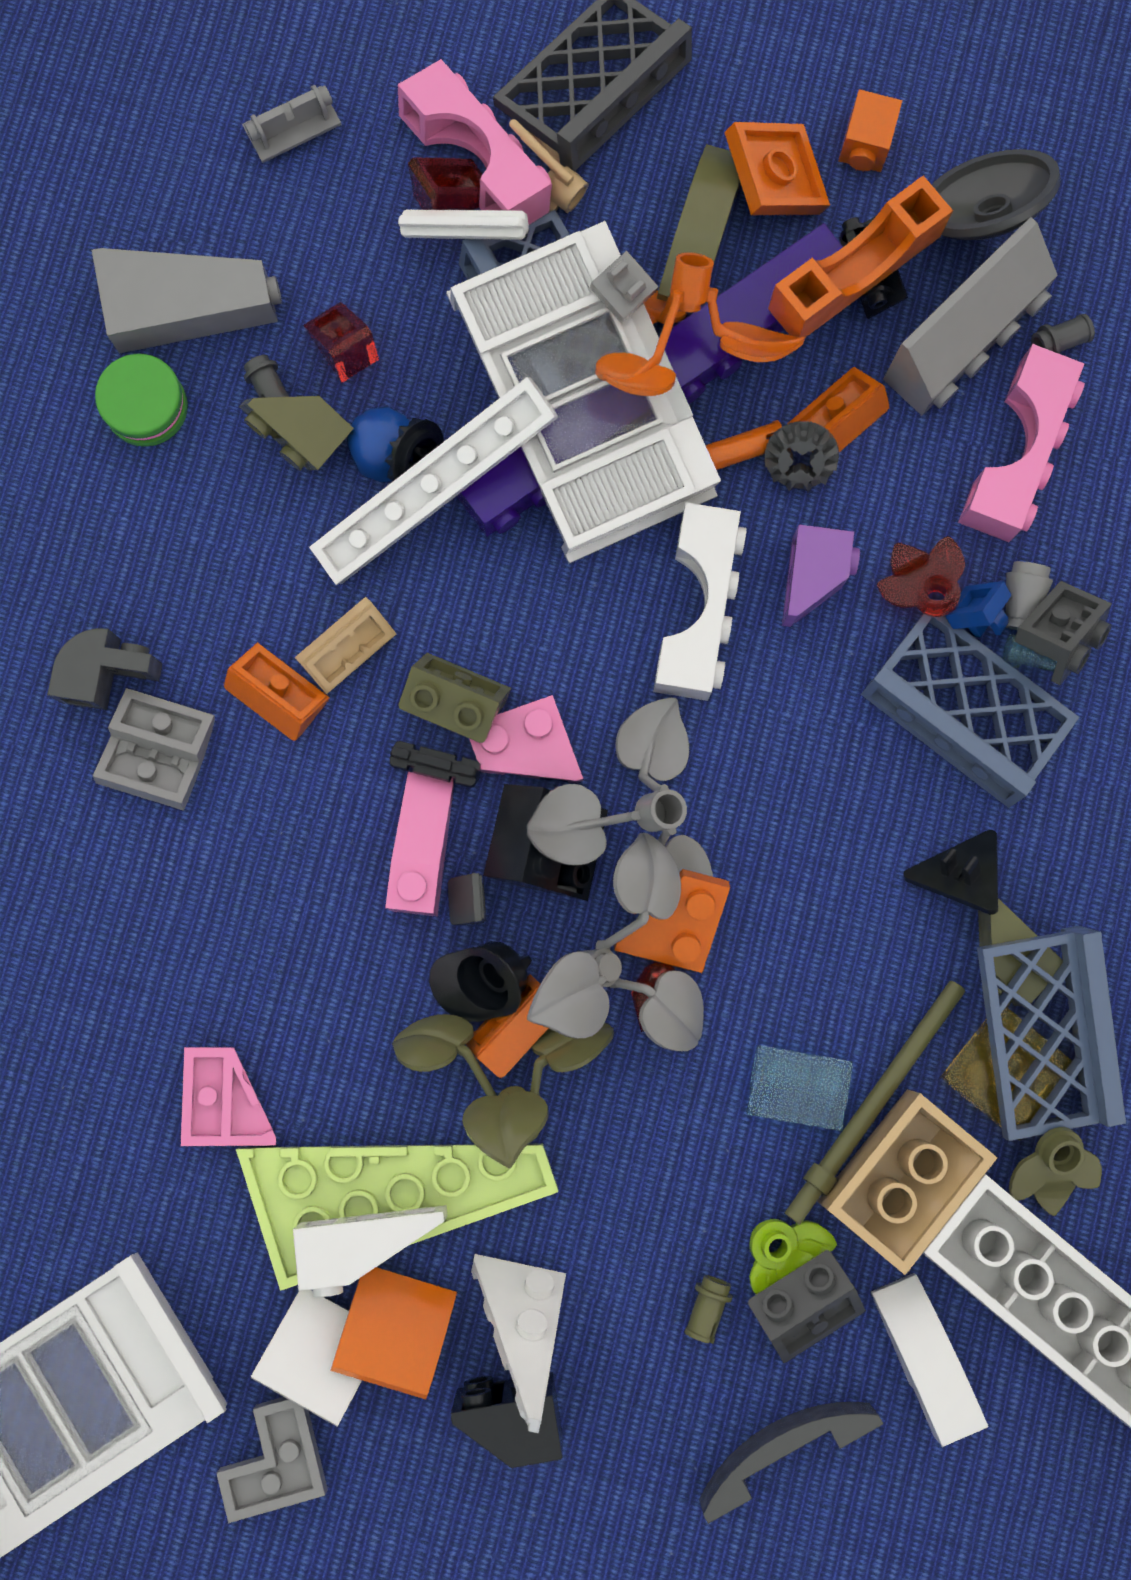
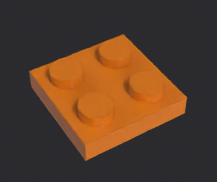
M734 122L724 132L751 215H820L830 206L804 124Z

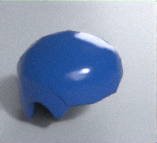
M388 406L372 408L356 417L351 423L354 429L347 436V446L359 472L363 476L379 482L392 481L387 478L390 466L385 462V459L392 453L393 447L390 442L396 441L399 437V426L409 425L410 421L404 414Z

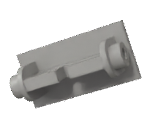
M316 85L310 87L311 91L257 117L253 114L250 116L251 120L242 124L262 163L342 125L331 105L333 101L325 85L318 88Z

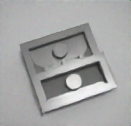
M126 688L108 726L111 737L94 771L93 778L95 783L184 811L208 747L215 716Z

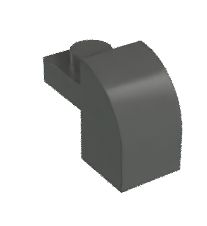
M96 628L86 630L72 637L60 649L53 664L47 695L62 704L107 710L114 675L159 682L163 664L153 655L149 654L150 649L145 646L122 643L121 649H119L121 639L109 629Z

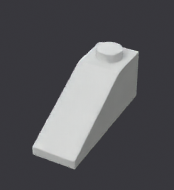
M447 1205L301 1222L293 1229L298 1290H313L314 1297H328L343 1293V1286L350 1285L443 1223L448 1215Z

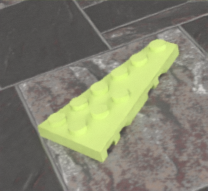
M475 1144L239 1147L236 1149L280 1291L298 1285L293 1229L301 1222L447 1205L448 1215L445 1221L411 1243L414 1244L559 1192L543 1144H528L511 1168H507L493 1160Z

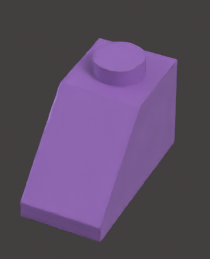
M798 525L792 537L782 626H793L838 592L848 580L849 575H856L859 565L860 548L853 547V531Z

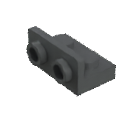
M1060 581L1018 627L1014 642L1033 650L1039 655L1057 661L1051 681L1061 685L1071 672L1076 674L1081 672L1090 656L1092 647L1099 650L1104 644L1112 626L1106 622L1112 603Z
M829 1250L819 1254L748 1300L749 1307L783 1363L788 1362L866 1312L855 1287Z

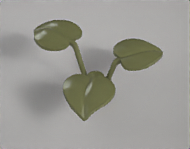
M439 1014L423 1018L401 1031L391 1044L397 1060L406 1068L419 1072H429L443 1068L450 1064L457 1054L465 1058L487 1096L474 1100L466 1108L462 1118L464 1130L471 1141L483 1153L503 1166L511 1168L528 1143L537 1138L548 1120L549 1111L547 1103L539 1094L543 1068L548 1064L552 1070L561 1073L581 1068L595 1059L608 1046L615 1032L614 1027L604 1023L603 1027L593 1036L575 1039L548 1029L531 1047L532 1051L539 1055V1057L534 1062L530 1092L525 1091L524 1088L519 1086H511L503 1089L498 1096L469 1047L465 1046L473 1038L474 1029L462 1017Z

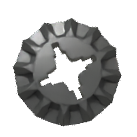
M808 421L789 423L778 429L766 445L765 467L770 472L773 483L780 482L786 486L789 492L793 488L804 489L809 492L812 487L820 483L826 485L829 476L833 471H837L839 458L837 442L833 435L819 424ZM791 449L801 455L809 451L811 453L810 464L812 468L809 465L806 467L803 463H798L795 466L792 465L793 453Z

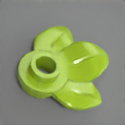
M770 1219L759 1223L753 1229L749 1243L750 1252L755 1259L749 1275L752 1291L756 1295L824 1251H833L837 1246L834 1236L818 1223L809 1220L803 1221L800 1225L796 1223L791 1226L779 1219ZM781 1239L782 1242L779 1248L774 1252H769V1246L772 1241Z

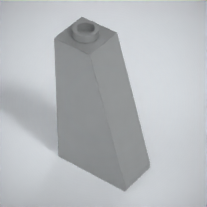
M107 248L91 250L106 333L119 353L278 322L275 305L282 304L279 284L276 276L268 277L262 260Z

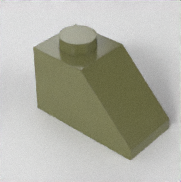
M999 898L998 912L996 914L989 915L978 910L979 947L1037 937ZM1047 947L1036 965L1053 977L1063 963V960L1050 947ZM1031 951L1020 953L1027 957ZM1010 954L993 957L996 978L1007 986L1022 963ZM1031 970L1016 993L1031 1004L1048 983ZM998 988V995L1000 996L1003 991ZM1013 999L1007 1005L1009 1006L1012 1003L1014 1006H1021Z

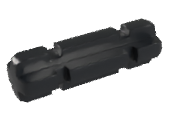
M397 741L391 749L390 765L393 768L408 771L409 767L414 768L413 773L450 782L451 778L456 779L455 784L469 788L475 787L480 778L481 763L472 759L462 757V761H457L458 757L456 755L422 746L420 750H415L416 745L403 741Z

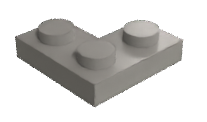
M285 1397L256 1404L253 1408L263 1455L220 1467L216 1473L228 1523L326 1495L328 1488L308 1410Z

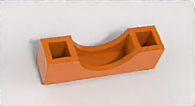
M921 176L886 202L872 222L839 251L822 260H814L812 257L778 282L774 287L768 310L789 335L805 336L806 338L939 239L953 212L952 208L925 176Z

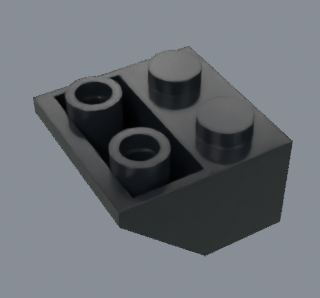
M504 784L483 876L516 886L588 901L597 859L582 865L561 864L540 853L527 836L526 827L543 797L551 790L544 787ZM601 808L600 818L607 817L608 810Z
M553 1372L549 1373L539 1433L528 1431L526 1421L520 1416L515 1402L516 1389L512 1379L493 1382L492 1376H481L466 1380L464 1388L457 1389L450 1413L452 1424L510 1468L563 1459L562 1426Z

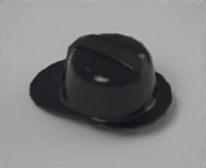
M490 941L478 947L448 953L438 958L430 969L429 984L433 996L439 1005L450 1015L462 1017L468 1022H479L508 1016L515 1013L521 1004V994L528 983L526 969L532 960L529 955L519 956L516 951L503 942Z

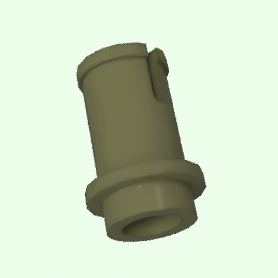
M704 1275L702 1282H697L695 1285L698 1295L684 1333L698 1341L714 1344L716 1331L726 1302L731 1303L733 1296L729 1293L731 1284L717 1277Z

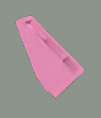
M408 772L391 859L386 909L394 912L438 916L455 779L451 778L450 782Z

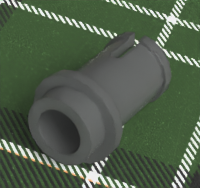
M1080 314L1076 318L1052 327L1044 324L1032 335L1031 344L1060 354V352L1077 345L1093 341L1095 336L1094 325L1087 314Z
M268 355L256 356L244 365V370L246 371L244 379L246 383L253 385L259 398L289 397L276 372L278 364L276 361L270 360Z

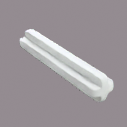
M404 210L398 220L401 235L405 238L522 240L529 231L528 217L524 211Z

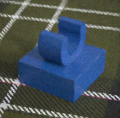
M1004 581L965 586L945 614V617L952 629L969 628L976 638L981 637L988 626L992 628L995 635H1001L1009 623L1008 616L1002 609L1012 595Z

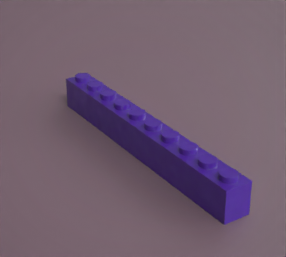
M823 223L720 294L716 301L721 324L725 322H743L779 333L784 331L785 329L768 310L774 287L812 257L814 260H822L843 248L826 224ZM708 303L700 311L694 312L672 328L665 348V353L673 371L676 373L688 404L702 395L706 390L705 385L718 376L721 380L729 377L743 363L741 358L733 356L720 348L721 337L713 333ZM608 385L555 409L554 411L559 418L544 428L541 433L555 464H559L656 420L646 396L630 394L612 385ZM521 447L457 495V498L486 537L496 530L501 534L511 529L521 519L519 514L532 505L539 508L547 504Z

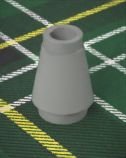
M1013 562L1012 571L1006 573V586L1012 595L1006 603L1005 613L1009 619L1006 628L1018 630V627L1045 599L1053 583V580L1049 578L1050 567L1031 562Z

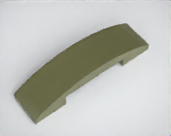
M706 144L676 229L657 299L668 300L675 259L678 254L698 253L711 258L715 263L731 209L741 184L729 150Z

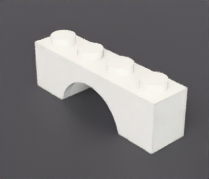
M685 502L675 560L690 569L700 582L704 594V611L700 618L687 630L663 637L653 692L708 701L713 688L721 689L725 662L717 661L720 643L728 644L732 626V617L724 616L727 599L735 600L739 581V572L731 571L734 554L742 555L747 529L738 527L741 511Z

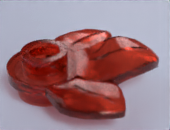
M946 536L934 546L930 555L903 543H896L894 545L891 556L893 575L877 583V588L883 598L890 604L900 608L917 607L922 613L932 617L945 616L955 610L961 596L958 580L965 570V558L957 543L950 536ZM932 592H940L945 598L943 600H933L928 595Z

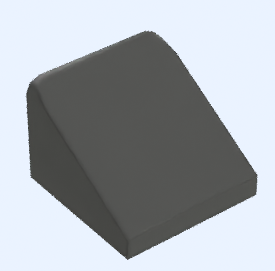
M472 873L449 879L447 884L451 924L468 925L484 923L486 921L484 878L482 875Z

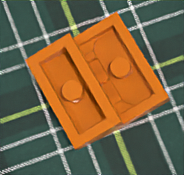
M375 1267L359 1278L330 1371L426 1400L457 1292Z

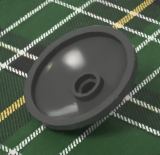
M1013 149L985 154L947 171L931 184L953 210L942 236L956 240L991 239L1016 230L1030 217L1035 218L1049 205L1059 190L1061 177L1057 162L1051 156L1040 151Z

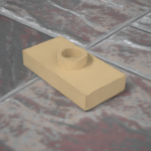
M365 597L301 651L295 659L320 688L328 694L392 639L396 632L373 603Z

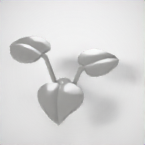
M665 698L642 706L633 712L618 730L615 748L619 762L628 769L640 770L639 780L654 791L653 793L643 795L637 801L635 811L600 818L601 804L597 796L582 785L566 784L556 787L543 797L526 827L528 838L544 856L561 864L582 865L596 860L604 853L607 840L602 829L603 826L636 820L639 826L646 831H662L658 841L669 851L679 872L685 869L713 877L709 859L698 842L686 835H677L667 842L670 835L676 834V828L683 823L687 814L684 798L678 792L670 790L666 784L660 785L656 782L673 779L684 770L688 762V735L680 716L677 698Z
M639 833L636 840L619 858L613 877L614 893L618 902L627 912L639 914L637 919L606 940H598L594 950L572 952L561 957L541 982L530 1006L527 1020L552 1029L566 1037L575 1039L591 1037L603 1027L609 1012V997L603 987L622 988L640 992L649 997L640 1009L639 1021L643 1031L651 1041L667 1050L689 1051L698 1045L703 1030L704 1006L697 983L682 971H666L657 978L654 989L647 984L620 979L619 977L622 972L621 961L617 955L610 951V947L647 924L649 915L659 920L671 917L680 900L681 879L673 857L656 838L648 833Z

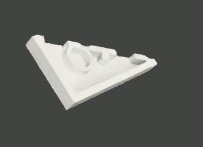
M475 1254L471 1273L473 1279H478L484 1296L483 1308L487 1320L494 1327L493 1337L505 1370L510 1371L516 1389V1405L520 1416L528 1425V1431L539 1433L566 1273Z

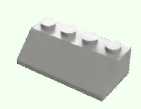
M1032 217L1017 229L900 345L883 380L921 416L933 405L941 409L959 390L955 383L964 374L972 378L990 359L986 352L995 343L1001 348L1005 346L1021 328L1017 321L1026 313L1034 317L1051 299L1052 295L1047 290L1058 275L1038 223Z

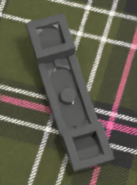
M835 1402L806 1408L769 1424L732 1452L707 1483L699 1498L707 1523L713 1522L752 1499L744 1479L829 1431L841 1449L882 1426L883 1422L871 1404L867 1402Z

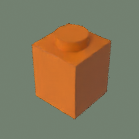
M859 89L838 161L847 163L856 170L881 172L890 150L903 100Z

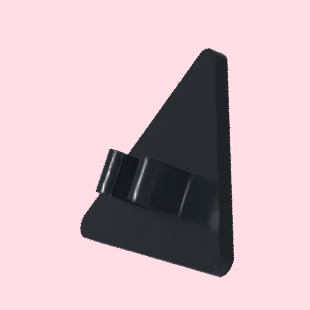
M987 830L904 871L905 881L989 915L996 914L998 912L997 833L994 830Z

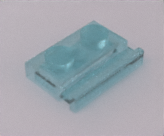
M756 1045L746 1114L843 1131L844 1112L847 1108L853 1062Z

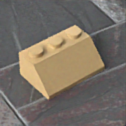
M907 1089L837 1176L836 1179L838 1181L827 1196L822 1195L817 1202L906 1275L996 1161L997 1157L921 1093Z

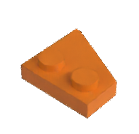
M682 869L679 872L681 895L673 915L663 920L649 915L647 924L616 943L614 951L699 973L703 972L730 891L729 881Z

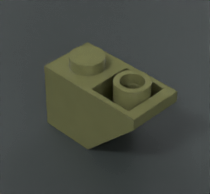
M320 396L250 398L244 400L239 406L247 414L244 422L262 438L266 439L270 435L283 447L279 451L280 455L299 471L303 467L307 470H319L354 429Z

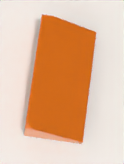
M853 367L787 424L808 421L823 426L835 438L840 452L888 411L890 405L885 386L856 367Z
M258 642L228 668L224 682V688L293 741H296L303 734L330 698Z
M531 974L528 976L527 986L521 994V1004L517 1011L508 1016L485 1020L474 1032L473 1038L466 1043L475 1057L499 1078L504 1077L549 1029L527 1020L530 1006L540 986V983Z

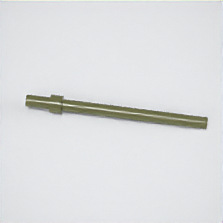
M951 980L948 982L819 1164L814 1162L804 1175L803 1179L806 1183L784 1212L795 1223L800 1225L822 1194L827 1196L838 1181L835 1178L837 1172L966 992L962 986Z

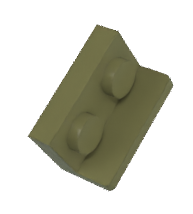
M426 653L412 665L398 706L405 712L476 742L483 743L489 735L495 716L506 704L511 687Z

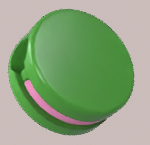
M147 354L123 356L106 367L96 385L95 401L100 416L116 436L129 444L142 447L161 444L173 437L185 421L188 409L186 392L173 370L157 357Z

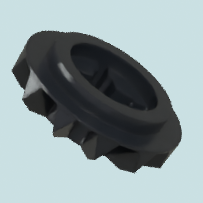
M412 418L408 426H399V437L396 441L390 442L393 447L392 453L385 459V462L390 466L387 478L394 481L444 442L442 431L436 423L428 419Z

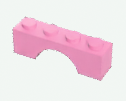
M440 59L398 84L399 117L425 146L434 144L457 145L471 151L484 163L486 171L480 178L479 208L481 210L524 211L527 214L529 225L549 213L552 183L548 173L542 166H536L524 153L522 145L514 135L507 134L496 121L489 106L484 103L481 104L469 91L465 80L460 74H454Z
M1035 344L1031 345L1019 362L1004 401L1016 412L1023 424L1026 437L1023 456L1017 462L1007 466L984 468L973 482L958 523L1006 542H1010L1021 530L1025 532L1029 530L1038 510V506L1032 504L1037 489L1042 491L1045 488L1053 471L1054 465L1048 463L1053 448L1059 449L1069 428V423L1063 421L1068 408L1073 409L1076 406L1085 385L1084 382L1078 381L1084 363Z

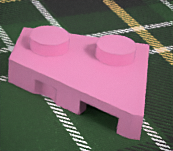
M553 695L496 715L485 742L479 743L470 739L476 759L481 763V772L501 775L505 773L535 779L565 780L569 783L583 781Z
M184 1047L181 1146L276 1145V1135L235 1048Z

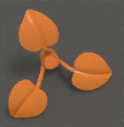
M681 253L675 259L668 300L657 299L658 291H656L644 303L652 323L660 322L664 324L654 355L649 360H646L641 356L631 353L606 354L597 361L595 373L600 380L606 381L612 386L630 394L656 396L668 392L675 384L676 373L671 369L659 366V363L661 362L673 324L684 320L687 312L700 311L701 305L708 302L713 333L721 337L720 348L741 359L753 362L779 360L801 347L805 336L787 335L743 322H725L721 324L716 301L718 289L710 287L714 266L713 260L698 253Z

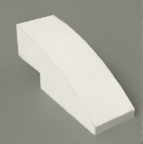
M915 1273L871 1291L906 1378L915 1391L935 1439L944 1447L988 1428L989 1426L959 1359Z

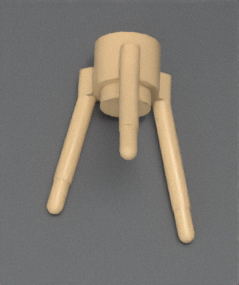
M510 120L509 126L551 169L548 172L552 183L549 212L557 211L559 207L566 213L571 212L586 193L589 184L568 166L564 167L560 164L557 151L525 129L517 120Z

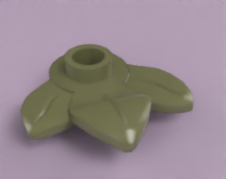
M1057 1127L1046 1132L1039 1139L1035 1152L1017 1164L1010 1178L1009 1192L1017 1201L1033 1195L1046 1212L1055 1216L1064 1206L1076 1186L1083 1189H1094L1100 1186L1102 1166L1095 1154L1084 1149L1082 1139L1070 1128Z

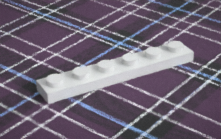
M526 377L309 548L335 585L344 583L559 418L533 379Z

